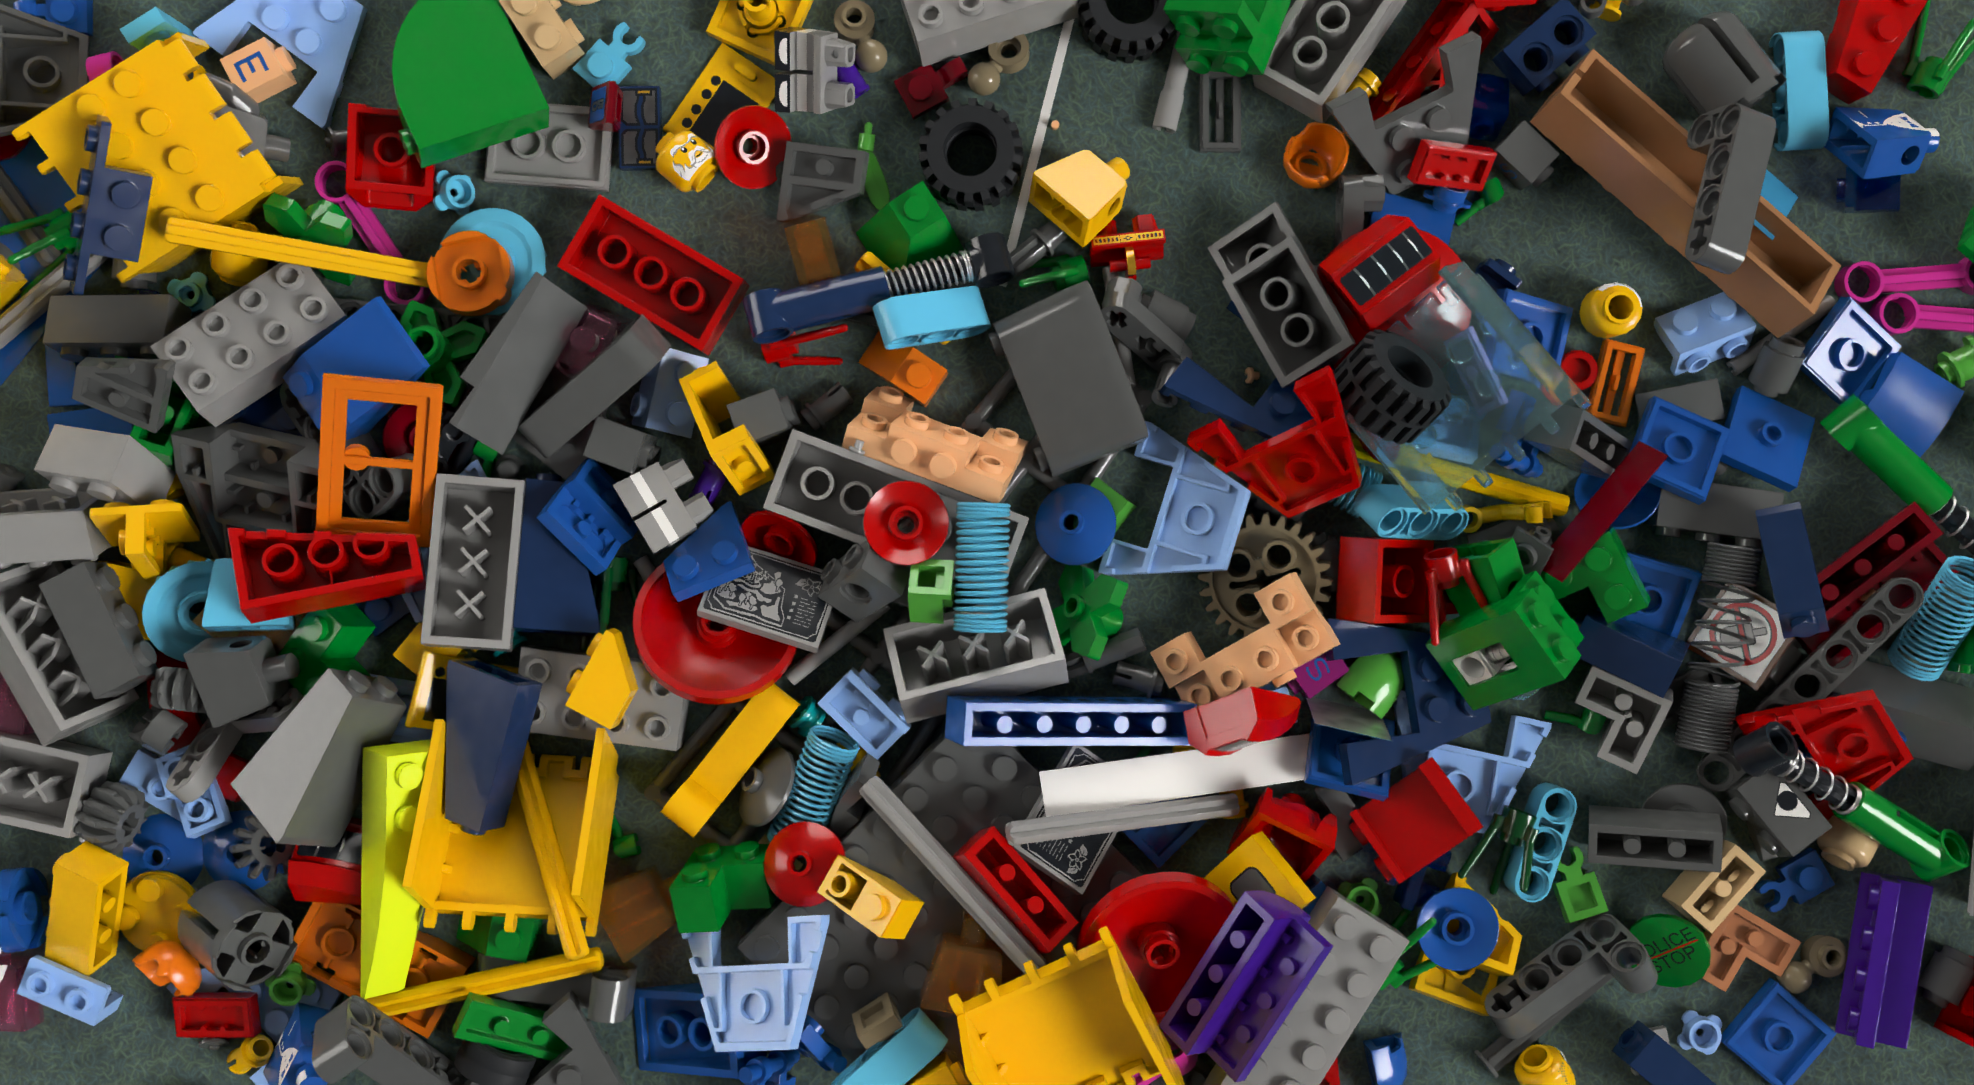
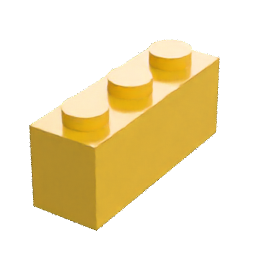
M85 841L71 852L64 853L57 859L52 869L53 883L49 899L50 911L48 927L45 932L47 938L44 957L90 976L116 955L129 862L88 841Z

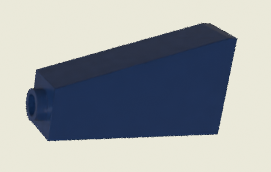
M536 474V479L526 478L513 629L515 632L595 637L600 631V624L588 568L536 518L564 482L561 481V476Z
M476 658L451 659L447 665L445 818L460 824V829L466 833L484 835L488 830L505 826L543 683Z
M1639 1020L1621 1034L1618 1044L1611 1050L1650 1085H1716Z

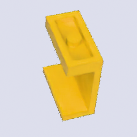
M717 361L699 367L692 373L678 379L710 456L739 496L773 480L775 472L771 463L744 424L724 434L721 433L718 423L730 418L726 405L742 399Z

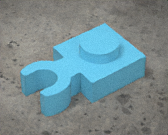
M622 22L614 29L613 41L609 46L599 38L572 69L593 88L607 81H616L619 84L632 70V67L625 61V58L628 55L632 56L640 53L645 47L646 42L639 36L633 44H624L623 36L630 27L625 22Z

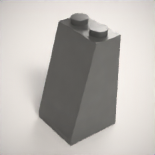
M328 668L231 783L232 787L277 844L335 847L340 842L362 798L363 747L389 744L407 708L406 704L396 694L398 688L392 681L381 675L372 677L363 675L356 670H349L348 672Z

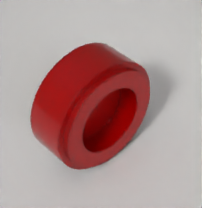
M1574 350L1563 354L1557 382L1561 387L1569 391H1581L1589 388L1595 382L1598 375L1596 360L1588 352L1582 350Z

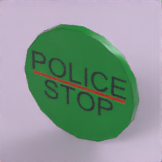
M1658 913L1644 916L1632 924L1629 929L1647 950L1658 973L1657 985L1674 988L1692 985L1704 977L1710 966L1711 947L1704 933L1692 922L1677 915ZM1639 964L1632 965L1631 967L1634 968Z

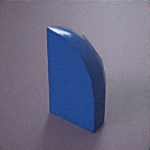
M1396 1033L1364 1040L1363 1045L1372 1085H1403L1407 1076V1058L1402 1034Z

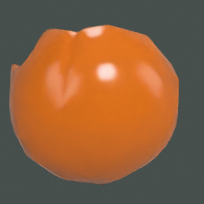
M1308 123L1303 131L1294 137L1292 136L1288 141L1283 155V167L1288 177L1304 189L1325 188L1334 183L1343 173L1348 161L1350 145L1344 133L1332 124ZM1304 159H1313L1318 163L1319 166L1304 163L1301 161Z
M169 940L157 941L132 959L135 966L157 986L173 983L177 988L174 993L175 997L182 995L191 996L200 987L202 981L200 964L184 949L181 943Z

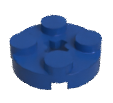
M17 867L0 871V948L4 953L37 948L47 938L45 932L48 927L49 916L43 917L40 897L48 895L47 881L44 875L34 867Z

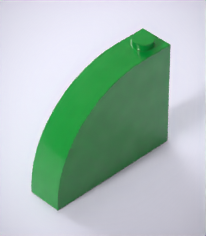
M418 0L401 25L396 38L392 59L395 100L403 130L398 132L408 156L415 154L421 168L549 127V106L499 0Z

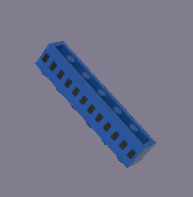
M947 696L945 738L962 746H1191L1188 742L1183 712L1197 707V704L1177 698Z

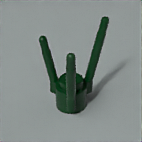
M614 557L605 571L597 576L592 573L591 586L596 608L599 593L602 592L599 632L601 634H604L609 625L611 592H624L625 584H628L632 603L635 606L639 594L637 569H629L628 558ZM589 636L581 637L580 651H587Z
M1507 805L1504 806L1501 815L1494 813L1489 827L1458 872V877L1463 879L1467 876L1499 830L1497 838L1505 841V845L1489 890L1490 894L1495 895L1499 889L1514 845L1522 847L1524 840L1520 890L1526 893L1529 889L1534 843L1539 833L1538 829L1533 828L1537 817Z

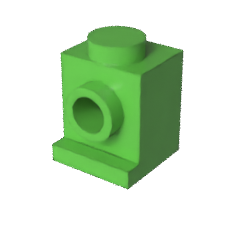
M928 559L920 564L911 565L908 586L910 622L944 624L945 607H953L954 560Z

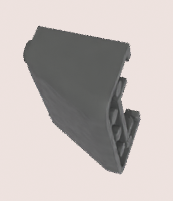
M1087 280L1070 286L992 323L994 332L989 333L988 338L996 357L1004 355L1010 365L1038 436L1039 447L1034 448L1033 452L1041 472L1049 469L1050 475L1053 478L1142 443L1148 438V430L1095 294Z

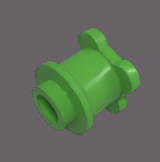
M1972 335L1962 338L1963 347L1951 353L1945 351L1937 355L1938 363L1934 365V371L1937 375L1958 388L1964 387L1965 381L1974 378V336Z

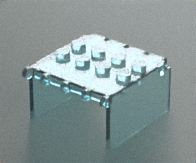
M1464 261L1445 266L1438 272L1444 279L1436 286L1438 292L1445 299L1443 303L1430 292L1404 314L1405 319L1413 327L1412 330H1409L1399 320L1387 329L1418 345L1436 362L1446 376L1445 379L1451 388L1449 392L1452 398L1449 406L1413 442H1405L1404 444L1386 441L1378 435L1369 432L1343 406L1349 426L1424 515L1443 500L1455 511L1463 507L1462 500L1454 491L1473 476L1480 485L1487 488L1493 483V480L1484 468L1506 450L1516 461L1520 462L1526 457V454L1517 441L1541 423L1551 435L1558 432L1560 427L1550 415L1571 398L1582 410L1587 409L1591 405L1586 395L1479 273L1475 274Z

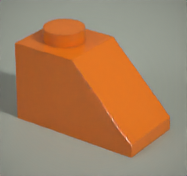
M880 331L858 362L925 408L948 375L946 368L914 347L885 349Z

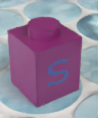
M1324 653L1294 669L1297 677L1285 684L1293 695L1300 692L1304 697L1311 699L1347 673L1349 668L1342 659L1326 661Z

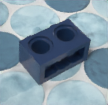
M1559 0L1496 55L1492 61L1522 96H1525L1532 89H1535L1540 94L1559 77L1555 73V69L1563 62L1571 67L1589 51L1585 43L1597 33L1569 0ZM1555 29L1565 33L1568 40L1567 45L1557 41L1554 35ZM1524 56H1529L1535 60L1537 72L1526 68L1523 61Z

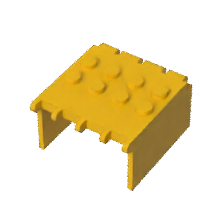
M180 32L175 33L164 41L157 39L11 132L17 141L24 140L32 135L48 157V159L37 166V169L42 175L49 174L57 169L76 195L64 204L70 213L81 209L83 205L84 195L77 194L78 175L80 168L89 169L91 152L84 151V139L87 125L96 126L97 115L108 117L112 123L105 165L152 175L153 180L138 262L123 260L128 267L116 275L121 283L127 282L138 274L166 272L202 249L167 242L165 239V229L169 217L229 227L232 222L247 221L263 211V204L271 193L287 196L304 185L300 177L277 176L258 149L251 151L245 156L242 154L241 150L251 145L253 141L232 111L218 118L214 113L224 108L227 104L205 73L191 80L188 77L189 74L200 67L195 57L209 49V45L205 40Z
M435 719L402 885L425 908L424 928H435L439 913L463 915L462 930H473L476 915L505 917L504 931L511 933L516 931L518 918L548 919L547 934L557 935L558 930L516 785L504 827L488 830L484 835H473L462 831L460 824L445 818L446 722L444 719ZM596 728L592 757H582L580 770H575L576 757L542 754L539 768L536 767L572 889L571 896L575 900L580 920L586 921L585 936L595 937L597 933L619 782L617 774L619 756L605 728Z
M1107 926L1099 929L1100 941L1076 951L1072 942L1063 945L1066 956L1038 969L1034 962L1029 960L1023 963L1027 974L997 986L992 977L985 980L984 985L987 992L964 1002H962L957 993L948 997L951 1008L957 1016L965 1074L972 1085H1136L1134 1075L1137 1073L1141 1075L1143 1081L1161 1074L1166 1085H1185L1180 1068L1173 1057L1171 1047Z

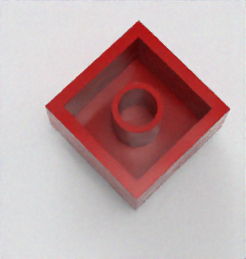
M1340 536L1336 619L1373 624L1429 623L1428 585L1423 556L1433 550L1434 540Z

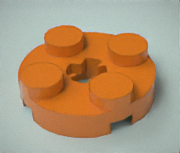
M461 231L446 237L440 243L442 247L437 251L435 257L431 255L426 271L429 288L432 294L451 312L463 316H480L495 310L498 306L505 305L512 296L511 288L515 279L514 265L509 253L495 239L479 231ZM470 264H474L477 270H481L480 276L472 283H469L467 279H461L462 271L467 272L465 267Z

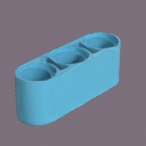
M1819 30L1775 33L1770 39L1769 48L1773 47L1774 64L1786 77L1787 81L1775 91L1776 103H1772L1773 118L1778 129V143H1774V147L1777 151L1822 149L1828 141L1830 127L1824 36Z
M977 286L895 296L878 302L872 308L884 347L888 350L973 337L987 331L991 327L979 287Z
M1372 484L1364 488L1357 495L1353 504L1355 512L1380 537L1385 539L1449 540L1463 532L1469 521L1467 511L1445 490L1435 486Z
M1545 782L1534 787L1529 795L1524 811L1537 817L1533 828L1538 829L1539 833L1544 832L1546 841L1541 849L1533 852L1531 868L1533 881L1526 893L1521 892L1519 885L1525 840L1522 847L1514 845L1503 876L1508 890L1527 902L1541 901L1548 895L1577 810L1576 798L1567 789ZM1556 793L1559 799L1558 805L1553 811L1547 812L1545 808L1546 800L1550 795Z
M917 1007L901 1019L903 1027L895 1031L889 1039L878 1042L868 1048L843 1070L831 1085H905L942 1051L948 1039L927 1015Z

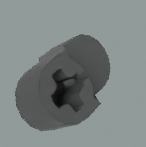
M152 706L142 717L146 723L138 722L128 736L149 751H154L164 757L166 752L175 744L171 740L172 737L178 740L188 727V723L166 709L163 710Z
M1316 786L1313 788L1316 796L1329 814L1332 813L1337 816L1338 830L1334 852L1342 862H1345L1363 849L1349 828L1351 821L1349 813L1354 810L1355 804L1346 792Z

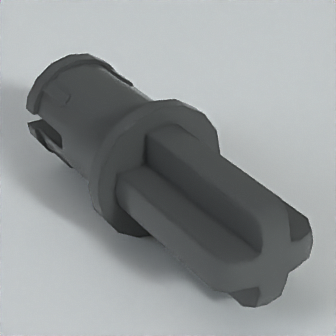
M1051 220L1038 230L1032 229L1030 231L1031 237L1010 253L1015 276L1023 274L1045 255L1052 256L1054 254L1053 249L1069 236Z

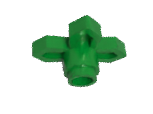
M271 193L263 204L265 221L279 232L276 234L277 236L344 248L353 238L351 220L345 216V213L339 206L330 201L319 200L315 204H310L304 211L294 199ZM318 269L327 279L350 286L356 275Z
M412 300L408 303L400 323L430 365L419 379L424 377L425 383L442 384L444 386L442 403L455 408L458 406L467 387L464 380L460 377L461 375L455 364L473 359L490 335L485 329L466 321H462L443 331L438 312L429 306Z
M1065 564L1058 582L1064 603L1052 610L1061 644L1065 646L1071 641L1073 652L1099 661L1108 637L1114 636L1122 626L1123 612L1120 607L1127 592L1128 583L1103 573L1094 579V570L1081 565Z

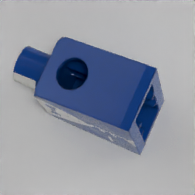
M1835 107L1829 123L1828 141L1824 147L1862 179L1915 173L1920 168L1925 153L1936 151L1939 146L1940 136L1935 128H1924L1899 110Z
M300 1002L297 1003L263 1071L269 1085H327V1082L319 1077L312 1064L314 1035L311 1036V1034L314 1033L316 1021L331 1010Z

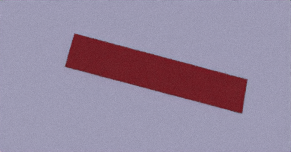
M1639 441L1552 544L1551 547L1554 550L1543 571L1563 582L1667 459L1668 455Z

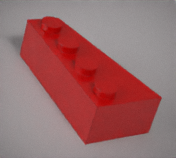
M1840 0L1833 31L1829 35L1825 48L1828 92L1848 105L1871 94L1928 0Z
M227 528L240 609L251 624L426 590V574L422 553L416 536L412 534L357 532L356 535L333 534L332 531L291 533L280 529H267V532L246 531L244 528Z

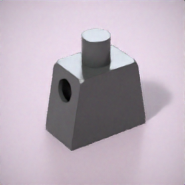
M266 636L207 638L183 654L213 728L220 727L273 704L288 692L289 684L287 680L298 677L300 672L297 657L292 653L277 656L271 639Z

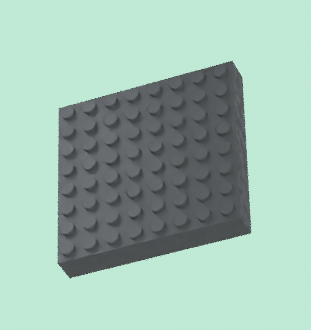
M944 730L889 786V789L943 848L953 856L977 831L993 825L1006 839L1005 825L1011 821L1025 820L1042 792L1039 777L1041 770L1016 746H962L946 739ZM869 806L862 813L860 820L844 833L839 840L844 847L846 858L894 880L925 902L905 939L878 937L829 900L812 907H797L787 904L778 898L773 906L768 908L741 935L737 948L753 964L788 963L787 917L830 915V922L807 1014L817 1021L825 1030V1033L855 1061L866 1051V1048L857 1037L852 1014L888 992L896 1003L900 1019L917 1007L927 1015L948 1039L947 1044L937 1056L946 1052L952 1064L959 1061L965 1070L957 1016L951 1008L948 997L957 993L962 1002L987 992L984 981L991 977L995 980L997 986H1000L1024 975V973L878 813ZM1113 841L1083 895L1074 894L1024 859L1079 922L1050 953L1041 954L1046 959L1047 964L1066 956L1063 945L1072 942L1076 949L1078 935L1086 917L1107 893L1131 879L1146 875Z

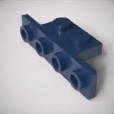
M97 115L96 126L88 124L86 128L84 151L91 152L89 169L80 168L77 194L84 195L82 211H73L71 218L70 237L77 238L74 255L66 254L63 267V280L70 281L72 293L83 295L90 254L138 262L153 180L152 175L148 173L105 165L112 123L108 117Z

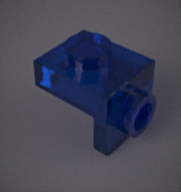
M1477 73L1469 137L1493 142L1496 140L1509 115V79L1491 74Z
M1846 166V178H1837L1836 203L1845 202V213L1897 212L1900 210L1901 175L1862 179Z

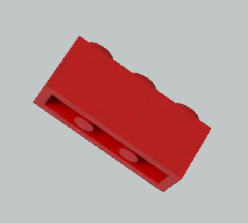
M994 825L977 831L952 856L1041 954L1050 953L1079 923L1017 851L1008 844L1007 840Z

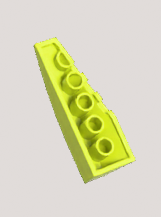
M431 739L363 747L360 997L363 999L402 991L405 988L424 907L402 885Z

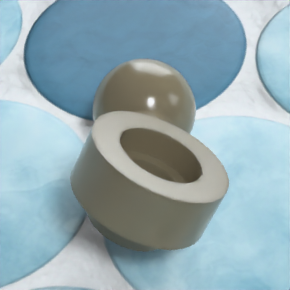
M849 0L842 3L834 14L835 32H838L839 39L857 45L855 60L860 69L868 73L880 71L885 66L888 55L885 46L878 40L871 38L875 31L873 10L868 4L860 0ZM852 15L861 17L858 23H851L847 19Z
M1024 34L1000 43L996 42L988 45L989 61L975 64L968 74V84L974 93L981 96L994 93L999 87L1001 72L1006 74L1016 73L1027 65L1030 52L1029 42ZM1006 50H1013L1016 53L1012 58L1002 56Z
M1827 935L1812 936L1805 941L1801 948V962L1791 960L1781 977L1777 975V981L1789 993H1802L1810 987L1813 974L1823 977H1835L1842 973L1846 966L1847 950L1844 944L1835 937ZM1830 951L1832 954V958L1830 962L1827 963L1826 955Z

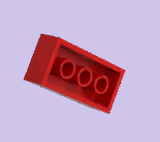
M600 194L557 265L566 273L639 316L643 314L651 323L707 356L711 354L750 287L740 276Z

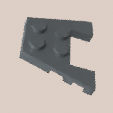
M1474 31L1438 47L1446 83L1445 86L1373 121L1368 95L1360 87L1325 103L1329 113L1340 124L1343 132L1356 146L1372 172L1383 175L1385 189L1390 194L1396 195L1416 185L1407 178L1421 139L1468 145L1482 44L1481 36Z
M572 990L548 1009L542 1019V1023L561 1038L568 1047L525 1085H626L608 1051L604 1052L595 1036L596 1030L590 1019L585 1018L579 1007L580 1001ZM468 1079V1080H467L466 1082H464L462 1085H478V1084H476V1083H474V1082H472L471 1080Z

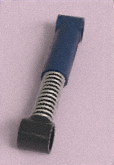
M992 232L977 236L966 243L964 251L961 250L957 254L952 253L951 257L945 255L944 259L938 256L936 261L931 258L929 263L924 260L922 265L917 261L915 266L910 263L908 268L903 265L901 270L895 267L894 272L888 269L886 273L879 266L783 291L778 288L755 291L743 299V306L752 339L758 344L774 343L789 337L794 331L873 312V306L885 299L910 293L915 294L918 291L923 293V290L930 292V288L937 291L938 286L944 289V285L947 284L948 287H951L953 282L958 286V281H962L963 284L966 281L969 283L972 281L979 288H990L1004 284L1016 275L1004 235L999 232Z

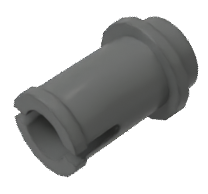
M837 382L813 403L809 404L806 402L804 404L806 408L800 414L815 432L819 428L825 430L827 428L826 423L847 406L852 405L854 401L845 388Z
M1119 660L1112 684L1147 693V698H1151V695L1160 697L1164 678L1156 666L1154 670Z

